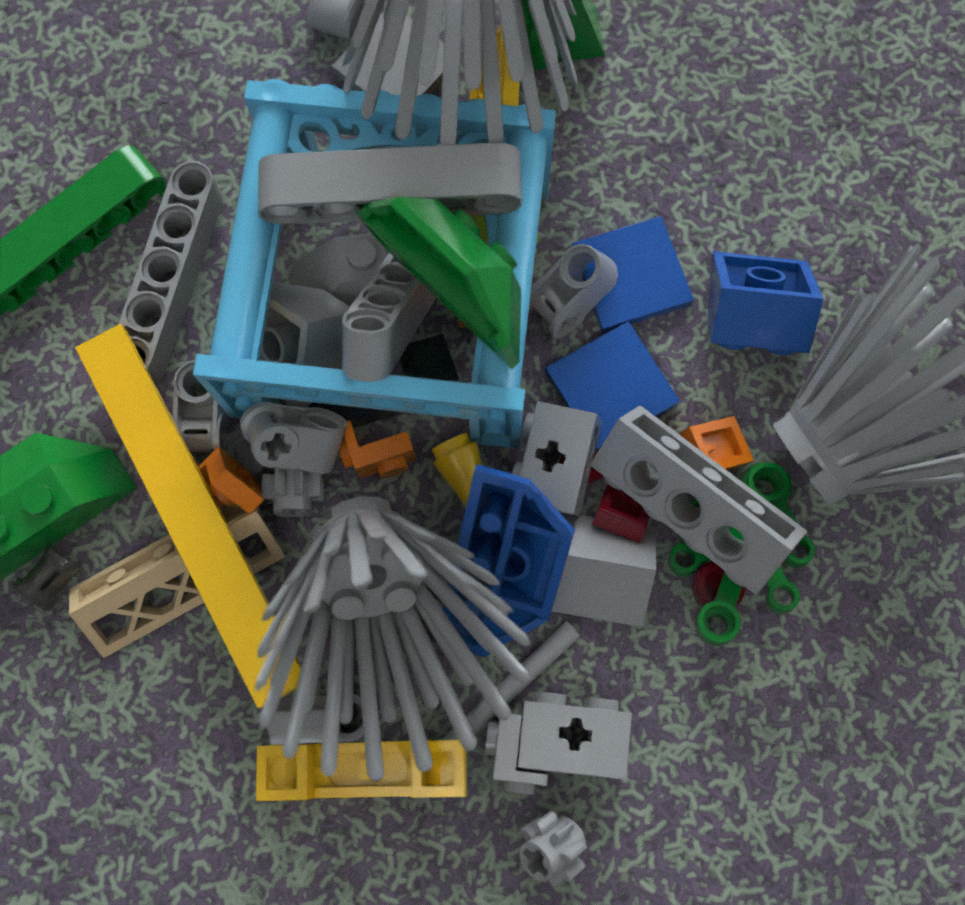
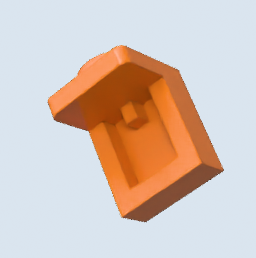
M346 421L345 438L342 440L339 453L345 469L354 466L360 479L379 473L380 478L394 477L409 469L407 463L416 461L407 431L360 446L351 421Z

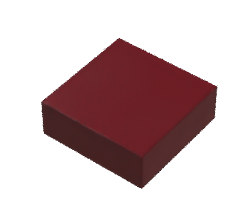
M607 484L592 525L640 543L650 516L643 510L642 505L624 491Z

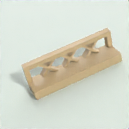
M236 503L232 507H228L225 504L219 506L237 543L258 532L268 548L252 558H246L253 574L285 558L282 548L265 523L259 506L251 514L247 513ZM170 534L70 588L69 615L100 655L105 658L199 606L204 601L194 581L188 580L190 574ZM156 587L175 590L172 602L162 608L142 605L145 594ZM109 613L129 616L126 628L106 638L95 623V621Z

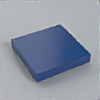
M661 216L572 243L571 247L585 244L595 248L613 259L617 266L618 278L615 286L593 307L601 333L612 331L628 321L630 324H634L692 306L694 298ZM595 261L590 262L585 267L583 281L588 280L593 275Z
M629 321L545 367L546 375L566 407L599 415L602 424L596 452L603 445L617 420L636 407L642 406L657 418L680 403L679 398Z

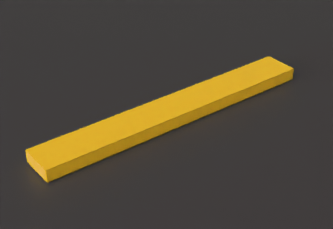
M119 324L78 345L75 349L257 708L263 709L271 688V676L275 666L266 685L261 690L255 691L258 675L269 654L268 652L264 657L258 658V648L273 622L275 614L270 619L262 621L269 602L130 335L124 326ZM297 656L294 658L281 698L297 688L302 667Z

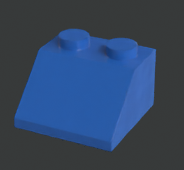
M713 251L707 319L710 342L717 343L719 346L730 350L755 347L764 348L777 355H791L794 352L810 353L824 298L808 261Z

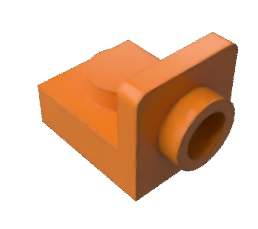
M735 416L690 426L679 434L728 472L741 469L754 461Z
M219 446L198 466L218 506L225 504L228 507H232L236 503L247 513L251 514L264 501L256 476Z

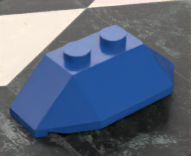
M477 464L472 478L458 546L474 554V557L467 559L492 573L500 584L490 585L462 567H458L510 606L513 611L507 612V618L526 634L549 621L575 529L531 479ZM449 582L448 586L502 644L514 640ZM444 605V613L472 654L482 657L491 654L479 644Z

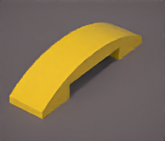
M459 739L427 740L433 765L429 771L423 772L416 765L410 741H381L384 775L380 780L374 781L370 779L367 773L365 742L338 743L337 768L331 777L325 776L321 771L322 743L299 744L296 754L291 759H287L284 756L283 745L257 746L256 801L410 796L411 798L466 797V750L462 747Z

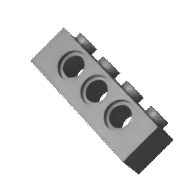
M642 406L636 407L617 420L590 466L603 475L604 480L610 486L628 494L642 505L643 510L651 518L665 523L683 538L689 548L707 556L725 571L730 580L748 588L755 595L758 594L808 532ZM647 462L656 468L659 477L650 472ZM687 493L698 500L701 509L695 507L689 501ZM728 526L737 529L743 536L744 541L735 538Z

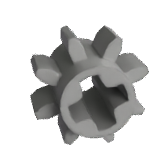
M276 467L274 468V474H262L261 493L264 503L273 504V514L277 516H308L312 514V502H324V479L322 474Z
M550 811L542 818L537 817L521 829L522 835L528 841L520 848V859L527 873L535 880L540 882L549 880L551 886L556 887L563 880L569 882L586 867L578 857L587 848L585 837L580 827L570 818H557L554 811Z

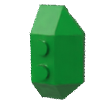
M396 196L363 204L355 211L371 236L511 370L519 363L522 289L513 272L517 267V263L505 248L497 242L488 246L478 237L481 233L480 229L464 211L458 208L452 213L437 199Z
M34 433L0 456V581L138 488L111 448Z

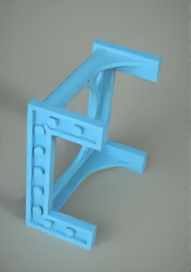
M269 79L266 82L247 80L244 100L252 117V125L210 355H196L193 376L232 418H242L244 412L249 407L260 402L281 405L278 399L469 419L472 443L477 441L478 445L520 449L525 389H520L541 198H548L556 110L540 107L543 128L541 132L535 134L530 129L525 104L520 106L501 105L504 136L502 143L514 145L519 149L521 155L523 204L513 212L483 215L487 227L488 246L494 242L499 243L517 263V267L513 272L522 289L519 363L511 370L477 337L471 383L389 375L379 381L362 382L350 379L344 374L342 369L259 361L283 224L269 223L259 217L258 162L261 158L272 154L319 152L313 131L325 132L328 135L330 144L326 151L438 146L440 144L442 99L432 94H421L416 97L409 136L402 140L395 133L400 95L380 90L374 114L370 119L365 120L361 114L365 91L351 90L345 94L343 89L330 84H320L314 87L293 85L279 79ZM485 100L458 101L455 145L489 143ZM339 134L355 135L358 137L347 140L340 138Z

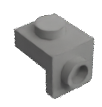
M510 714L509 719L505 721L499 719V723L489 722L485 754L495 756L493 779L503 780L502 790L534 795L535 785L547 786L548 774L546 772L516 769L522 715Z

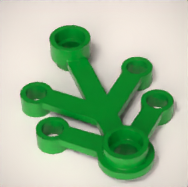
M759 462L747 468L741 481L797 523L786 503L792 491L791 480L787 472L779 465L771 462ZM761 480L768 481L773 486V493L770 495L761 494L757 490L756 483ZM697 499L691 501L695 507H700ZM729 528L735 538L744 541L743 536L737 529ZM806 535L798 543L805 548L806 557L800 559L790 553L784 560L787 565L801 568L813 559L816 552L815 544ZM680 543L671 550L668 565L675 575L687 577L695 573L699 564L710 559L704 554L695 552L686 543ZM681 552L689 554L693 559V565L687 568L679 566L675 560V555ZM780 566L765 584L768 589L765 601L772 612L787 614L798 605L800 592L792 582L787 580ZM725 571L714 601L707 603L696 618L698 635L704 642L713 646H722L731 642L741 627V618L735 609V605L742 586L730 580ZM778 589L787 591L791 597V604L785 606L777 603L774 598V591ZM712 617L720 618L725 623V632L722 634L711 632L707 626V620Z

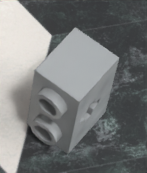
M537 401L535 413H528L526 415L521 437L522 442L527 443L523 462L517 461L515 463L512 474L531 479L562 514L580 517L592 467L590 464L594 459L602 424L599 415ZM558 447V452L565 457V461L563 464H555L552 472H550V466L543 462L545 454L553 455L555 448Z
M535 691L534 702L523 701L517 767L627 780L632 713L618 711L619 701L587 697V708L566 705L567 695ZM576 718L579 719V728L588 730L587 741H578L576 749L570 750L568 740L559 738L560 727H569L571 719Z

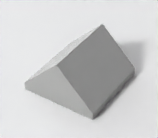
M561 513L575 531L551 612L643 627L657 570L656 527L647 526L641 542L637 543L592 525L594 517L585 515L575 517Z

